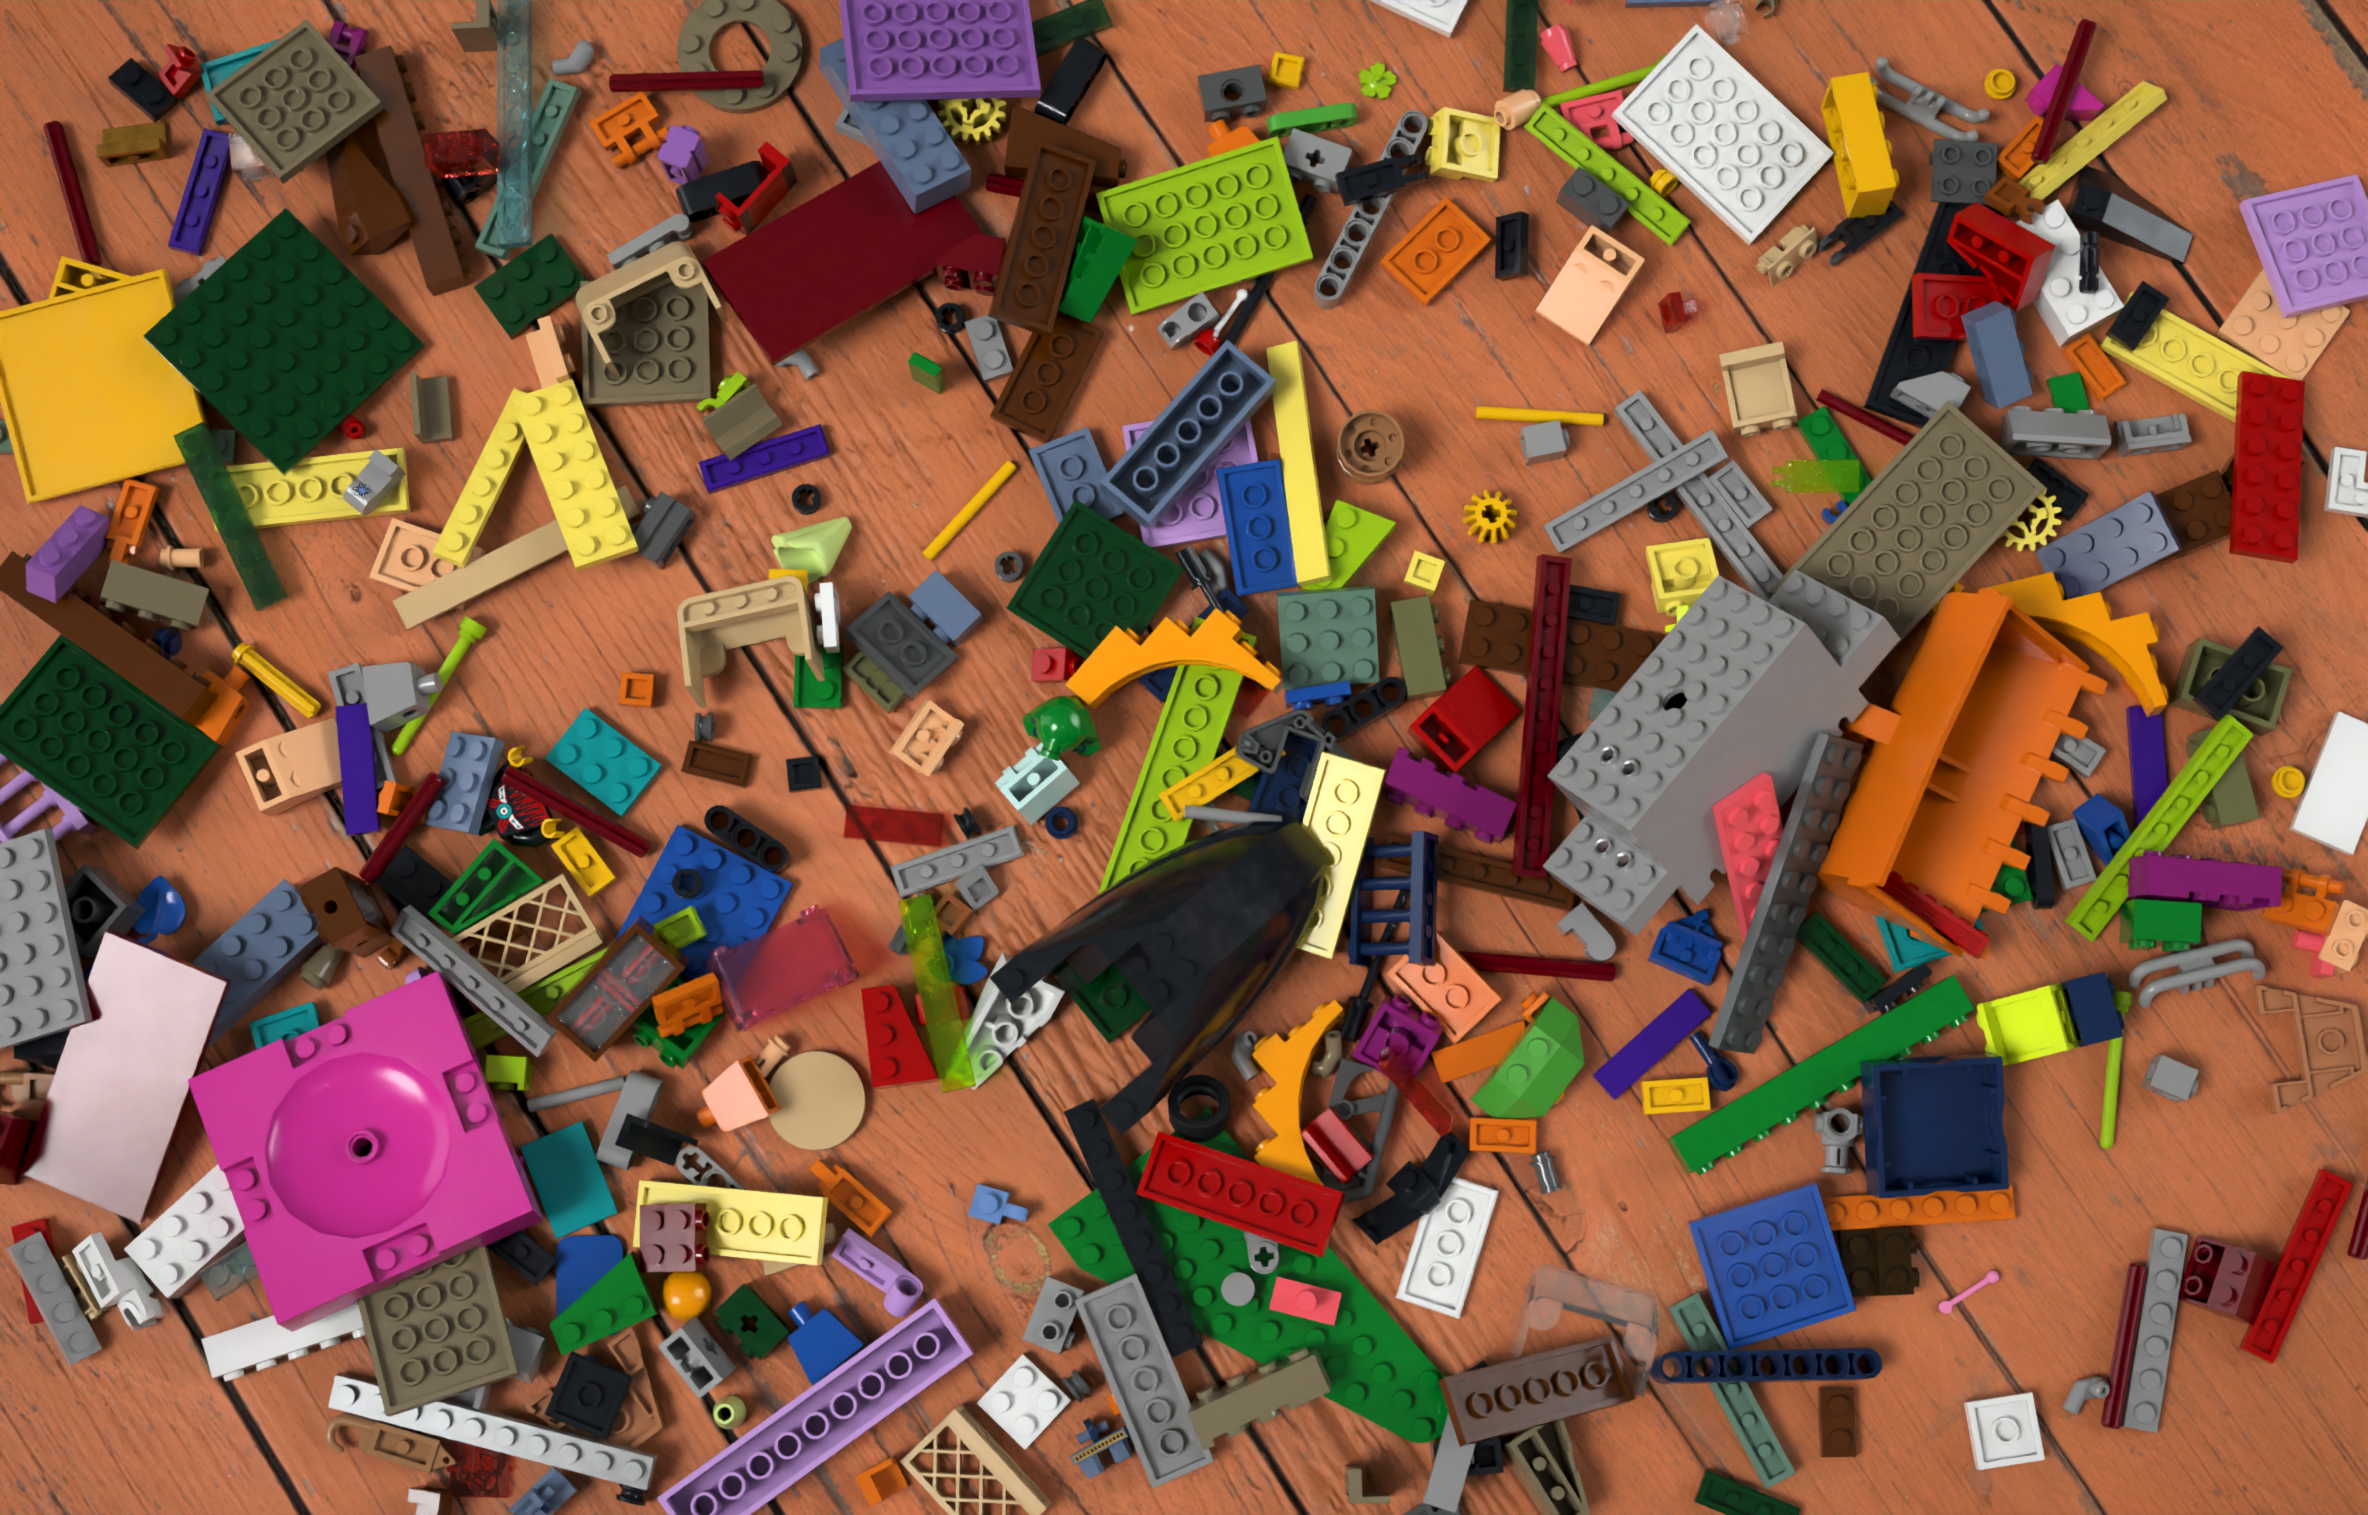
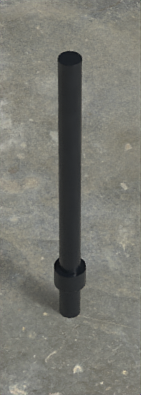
M1306 194L1299 207L1305 228L1308 224L1307 218L1318 201L1310 194ZM1276 272L1258 278L1220 347L1226 340L1230 341L1233 345L1236 344Z

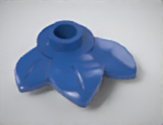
M947 933L944 936L942 949L937 953L933 951L934 955L927 964V972L930 978L938 984H948L955 981L961 985H970L980 981L988 973L987 969L978 962L983 954L984 939L979 936H970L958 940L957 936L953 938ZM942 965L950 966L946 973H939V968Z

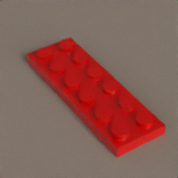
M2242 371L2238 375L2229 553L2291 564L2298 559L2305 381Z
M1158 1131L1136 1192L1140 1197L1324 1258L1345 1194L1341 1191Z

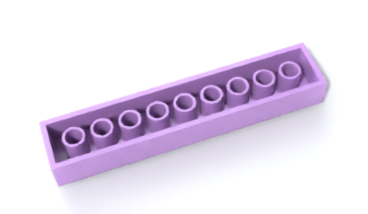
M934 1298L657 1497L668 1515H752L975 1354V1351L939 1299Z

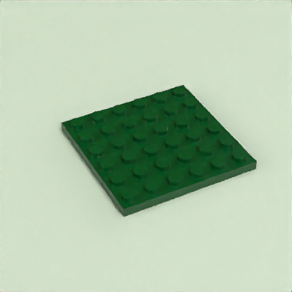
M287 208L143 335L144 340L283 476L288 474L424 348V344Z

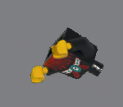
M523 745L512 748L508 752V760L496 773L486 805L488 812L483 816L478 835L481 837L497 830L500 838L506 842L509 841L515 846L536 848L552 838L564 837L565 832H556V824L562 820L561 818H553L547 806L501 781L509 765L534 777L528 768L522 769V766L528 765L533 761L532 756L522 758L521 751L525 749Z

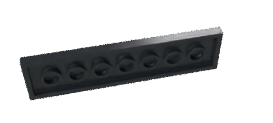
M1938 202L1912 275L1916 273L1981 276L1982 271L1978 267L1973 269L1947 242L1955 214L1972 204ZM1983 205V206L1987 207L1988 209H1990V210L1996 212L1997 214L2003 216L2002 213H2000L1999 211L1995 210L1994 208H1992V207H1990V206H1988V205ZM1912 276L1863 408L1922 429L1929 418L1890 397V394L1899 382L1941 371L1946 373L1957 341L1913 339Z

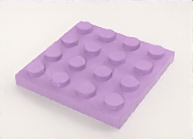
M2357 174L2243 200L2240 203V211L2283 318L2368 299V199Z
M1250 419L1150 532L1139 524L1143 543L1156 550L1227 537L1216 469L1258 462ZM1155 420L1122 426L1126 452Z

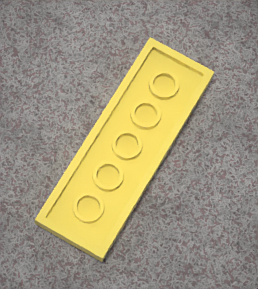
M2131 292L2127 296L2125 302L2123 303L2124 306L2132 296L2133 292ZM2164 309L2161 310L2133 352H2130L2108 336H2105L2100 345V348L2108 354L2234 423L2236 422L2238 375L2242 371L2291 379Z
M573 379L512 398L513 408L576 572L637 552V543Z
M403 448L378 450L397 464L406 475L368 515L361 514L343 500V495L348 486L358 478V475L370 462L368 458L374 451L304 458L285 476L270 462L211 468L215 531L223 533L410 513L406 452Z
M1325 751L1321 754L1301 826L1327 855V863L1321 899L1297 949L1330 959L1334 958L1386 769Z
M639 1180L633 1247L640 1248V1205L706 1203V1210L710 1216V1224L707 1229V1245L710 1249V1255L822 1265L828 1197Z

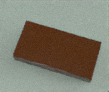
M689 740L681 772L745 788L753 756Z

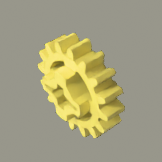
M982 98L939 99V108L943 109L938 112L939 120L944 121L942 125L946 131L952 130V140L955 141L961 136L964 145H967L970 139H974L976 145H980L981 137H985L988 141L992 140V130L997 133L1001 132V126L998 122H1006V114L1001 112L1006 110V102L1002 101L1001 98H988L993 107H990V104L985 103ZM976 102L977 109L973 111L969 119L967 112H971ZM952 114L955 118L961 119L962 126L953 119Z
M2047 488L2036 497L2045 507L2037 508L2030 504L2026 508L2027 512H2033L2034 518L2029 519V525L2026 526L2024 522L2018 521V519L2010 525L2021 530L2023 539L2014 536L2006 529L2000 536L2006 537L2004 546L2009 547L2015 542L2016 551H2022L2024 544L2028 545L2030 551H2035L2036 542L2046 546L2048 544L2045 536L2055 537L2057 535L2052 526L2060 525L2062 521L2055 519L2054 514L2062 510L2060 507H2052V503L2056 500L2055 495L2044 496ZM2047 518L2045 527L2036 535V526L2041 519Z

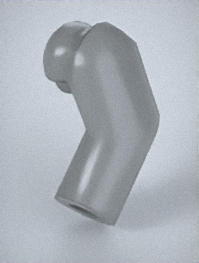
M581 40L577 43L569 58L554 59L552 61L554 75L584 72L594 57L592 43L587 40Z
M803 349L776 364L778 367H786L788 364L797 366L807 381L814 379L820 373L807 352Z
M1204 549L1199 553L1198 557L1210 575L1215 577L1208 583L1217 597L1225 588L1228 589L1225 567L1210 549Z
M1252 1031L1240 1033L1235 1038L1231 1052V1059L1246 1082L1259 1074L1258 1069L1251 1060V1054L1254 1051L1253 1047L1257 1043V1036Z
M2095 1376L2077 1380L2073 1383L2062 1409L2077 1416L2085 1400L2107 1397L2110 1392L2109 1384L2103 1381L2102 1378Z

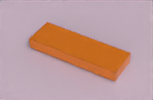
M1524 1020L1431 1052L1430 1055L1440 1083L1444 1084L1497 1065L1525 1030Z

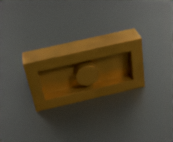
M164 121L102 129L103 144L96 145L97 157L106 167L170 159L167 127Z

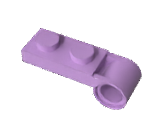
M850 1228L843 1234L831 1255L886 1294L883 1300L884 1307L893 1316L905 1317L909 1315L923 1292V1284L918 1277Z

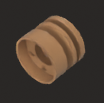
M1373 409L1359 411L1349 417L1340 428L1335 450L1337 464L1344 475L1352 481L1364 485L1379 484L1392 477L1400 465L1405 446L1402 429L1397 421L1387 413ZM1365 444H1369L1371 448H1377L1373 457H1370L1368 453L1362 454Z

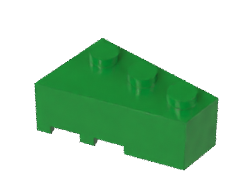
M1083 215L1058 311L1091 323L1094 316L1099 312L1103 300L1138 240L1116 228Z
M493 838L428 914L451 934L456 935L547 881L501 842Z
M634 1250L549 1324L561 1355H565L650 1318L659 1312L644 1273L640 1272V1264Z

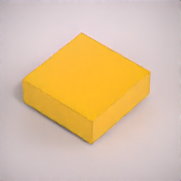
M1274 51L1267 84L1298 91L1305 58Z

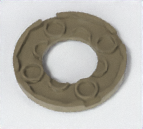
M706 0L689 15L681 29L677 46L678 63L681 72L718 71L710 59V46L717 33L722 28L733 23H749L761 29L770 41L771 55L766 66L761 70L764 74V86L760 89L691 91L699 99L701 98L706 103L714 106L715 109L728 113H753L777 103L788 93L787 90L794 83L796 77H799L803 65V41L792 15L776 0Z

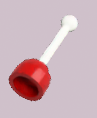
M1239 289L1237 291V298L1214 329H1203L1193 340L1196 348L1202 353L1213 356L1221 345L1219 332L1240 303L1246 301L1249 296L1246 289Z

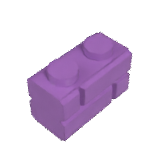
M671 126L665 137L667 143L662 144L657 155L668 180L680 185L700 179V172L704 171L709 160L704 149V143L699 137V131L690 126Z

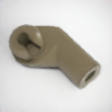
M1330 1030L1325 1033L1326 1053L1323 1059L1315 1058L1313 1060L1311 1072L1314 1075H1321L1322 1078L1329 1077L1342 1058L1341 1033L1337 1030Z

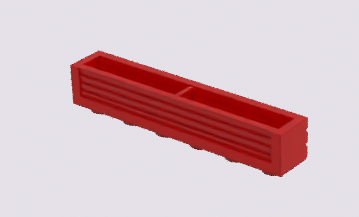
M1892 870L1889 873L1884 887L1876 886L1936 928L1940 935L1977 960L1990 944L1989 935L1982 929L1976 930L1970 926L1971 923L1964 917L1959 919L1953 915L1954 911L1946 905L1942 907L1937 904V900L1929 894L1924 895L1919 892V888L1911 882L1907 884L1901 880L1902 876Z

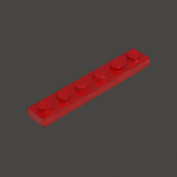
M2325 1169L2318 1170L2266 1286L2254 1326H2248L2239 1349L2269 1364L2274 1363L2353 1183Z

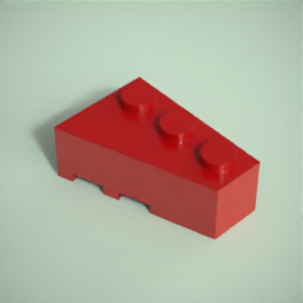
M1977 202L1955 214L1947 237V242L1973 269L1978 267L1990 279L1988 284L1994 290L1999 288L2011 301L2009 305L2016 312L2037 300L2056 245Z
M887 985L861 989L872 1087L878 1090L941 1081L896 986Z

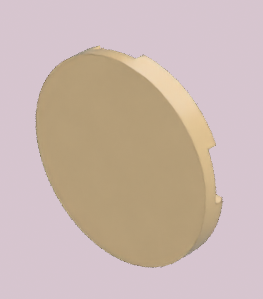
M811 1051L794 1056L776 1071L769 1084L771 1091L782 1108L780 1111L769 1115L771 1124L784 1140L801 1149L821 1151L838 1146L855 1132L864 1117L866 1109L864 1084L856 1070L847 1061L832 1053Z

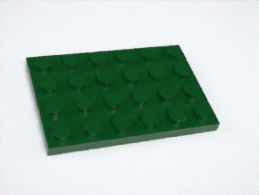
M62 634L0 706V754L136 850L140 848L221 748L218 743L175 715Z

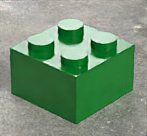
M2133 899L2121 905L2119 943L2129 944V949L2149 950V948H2156V945L2162 946L2163 952L2178 953L2183 952V950H2190V946L2201 943L2202 903Z

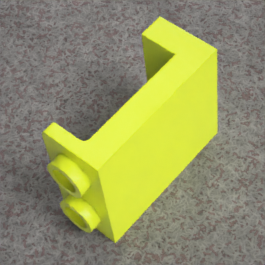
M2062 983L1977 1004V1022L1979 1027L1984 1030L1987 1041L1985 1050L1986 1052L2002 1056L2003 1066L2079 1048Z

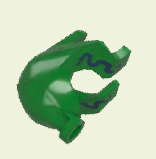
M1078 695L1053 697L1041 703L1023 717V724L1028 735L1038 738L1042 742L1043 747L1040 755L1059 761L1062 752L1073 751L1084 756H1090L1101 748L1096 727Z

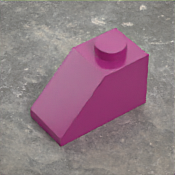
M2058 63L2032 88L2024 99L2034 114L2044 118L2063 69ZM2077 81L2063 121H2092L2104 105Z

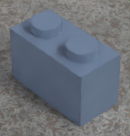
M937 570L909 595V599L913 604L910 610L922 622L928 619L936 627L932 630L933 633L945 644L950 641L957 647L983 621L982 614Z

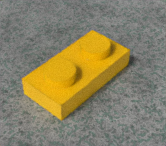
M578 826L551 845L590 899L617 880Z
M1708 1077L1640 1082L1643 1115L1711 1110Z

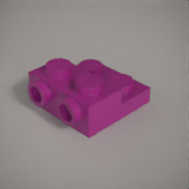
M1395 994L1392 998L1386 995L1351 1056L1373 1067V1069L1392 1080L1402 1083L1404 1087L1409 1089L1439 1039L1444 1027L1439 1025L1440 1020L1434 1014L1428 1011H1423L1420 1014L1411 1009V1003L1405 997Z

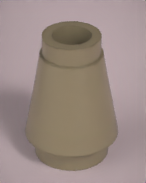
M330 942L325 944L301 967L303 971L299 977L321 991L325 985L329 986L345 950L342 951L338 947H333Z

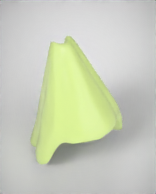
M841 517L773 535L771 541L775 547L773 550L775 557L783 569L807 570L808 584L831 572L849 536L852 525L847 517Z

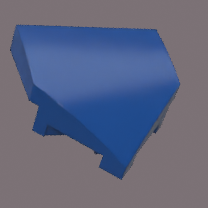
M1703 909L1694 915L1675 922H1668L1665 927L1661 928L1647 961L1708 986L1712 981L1721 957L1720 949L1723 945L1721 941L1717 940L1709 924V916L1706 910Z

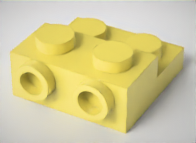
M1448 107L1442 108L1430 117L1427 133L1432 135V146L1427 149L1425 155V163L1430 165V175L1454 180L1467 177L1487 182H1493L1498 179L1500 125H1498L1494 117Z
M1710 538L1646 546L1645 554L1652 578L1651 589L1657 613L1666 612L1668 616H1677V606H1692L1719 575Z

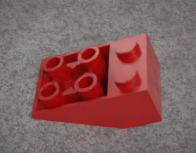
M1475 666L1409 726L1407 733L1445 772L1457 774L1521 710Z

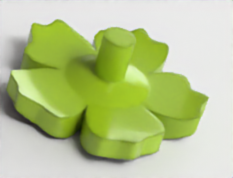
M1377 62L1375 65L1370 66V71L1362 69L1358 74L1360 84L1363 85L1360 92L1364 97L1374 98L1376 94L1380 100L1388 98V95L1391 93L1390 87L1396 84V75H1393L1391 71L1385 72L1384 63Z

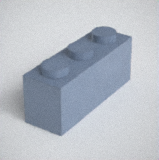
M1993 301L1961 315L1984 401L2000 409L2032 395L2030 386L2032 375L2023 360L2022 354L2025 353V349L2015 330L2017 319L2013 310L1997 301Z

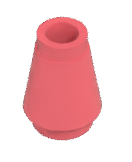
M1562 23L1552 26L1539 34L1542 39L1540 44L1557 68H1559L1560 73L1566 72L1578 65L1575 60L1576 57L1569 30L1565 29Z

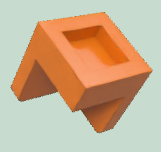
M895 1456L855 1476L870 1507L908 1486V1482Z

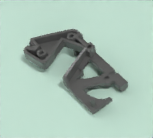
M1304 710L1287 712L1242 731L1235 750V755L1238 759L1266 774H1272L1277 769L1288 732L1317 743L1312 762L1307 765L1299 790V796L1307 803L1322 752L1325 751L1357 761L1335 741L1336 737L1320 727L1313 720L1314 717Z
M1341 1058L1328 1108L1332 1106L1343 1120H1347L1353 1115L1373 1111L1380 1113L1372 1144L1351 1128L1374 1157L1353 1175L1347 1185L1343 1184L1313 1158H1309L1316 1175L1323 1185L1343 1192L1345 1194L1343 1203L1368 1197L1374 1188L1403 1084L1390 1080L1386 1095L1378 1093L1373 1097L1356 1101L1343 1100L1351 1081L1363 1072H1372L1373 1067Z

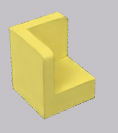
M1414 551L1403 583L1428 591L1426 596L1432 598L1445 561Z

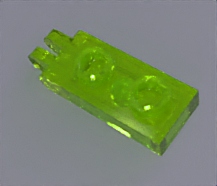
M1859 459L1786 460L1785 467H1772V474H1785V480H1772V487H1785V493L1860 492Z

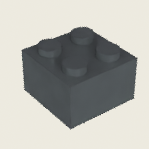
M83 864L64 886L77 949L85 957L96 959L105 931L111 929L126 935L146 912L104 868Z

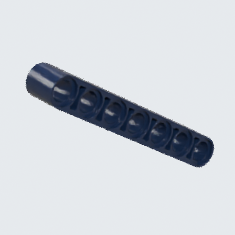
M1869 1348L1677 1351L1655 1356L1650 1362L1649 1371L1651 1377L1660 1384L1858 1381L1876 1377L1882 1369V1360L1876 1351ZM1828 1356L1835 1363V1370L1832 1374L1825 1367V1360ZM1859 1356L1866 1360L1867 1369L1865 1373L1861 1372L1858 1368L1857 1360ZM1795 1357L1799 1358L1803 1363L1801 1374L1796 1373L1793 1369ZM1731 1358L1736 1360L1739 1366L1736 1376L1731 1374L1728 1369V1362ZM1762 1358L1768 1359L1771 1364V1371L1768 1375L1761 1370L1760 1363ZM1666 1359L1670 1360L1674 1365V1373L1671 1377L1667 1376L1663 1371V1363ZM1698 1359L1703 1360L1706 1364L1707 1369L1704 1376L1699 1375L1696 1371L1695 1364Z

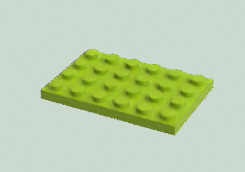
M1278 136L1096 193L1104 224L1138 240L1119 273L1132 316L1193 298L1201 291L1204 294L1314 260Z

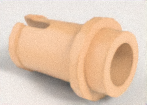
M171 545L167 546V549H161L160 552L161 567L167 568L168 571H173L174 568H203V549H174Z
M777 1034L773 1039L769 1038L767 1040L769 1044L754 1060L765 1078L783 1056L787 1057L789 1055L788 1050L791 1048Z

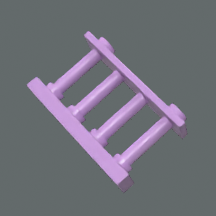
M0 754L1 766L9 759ZM26 771L20 773L0 789V806L30 782H37L38 780ZM41 783L46 789L42 792L43 796L6 825L0 819V840L5 842L15 839L14 834L52 805L54 807L58 805L65 813L62 816V821L52 828L55 843L71 830L73 832L78 830L89 835L98 828V825L87 814Z

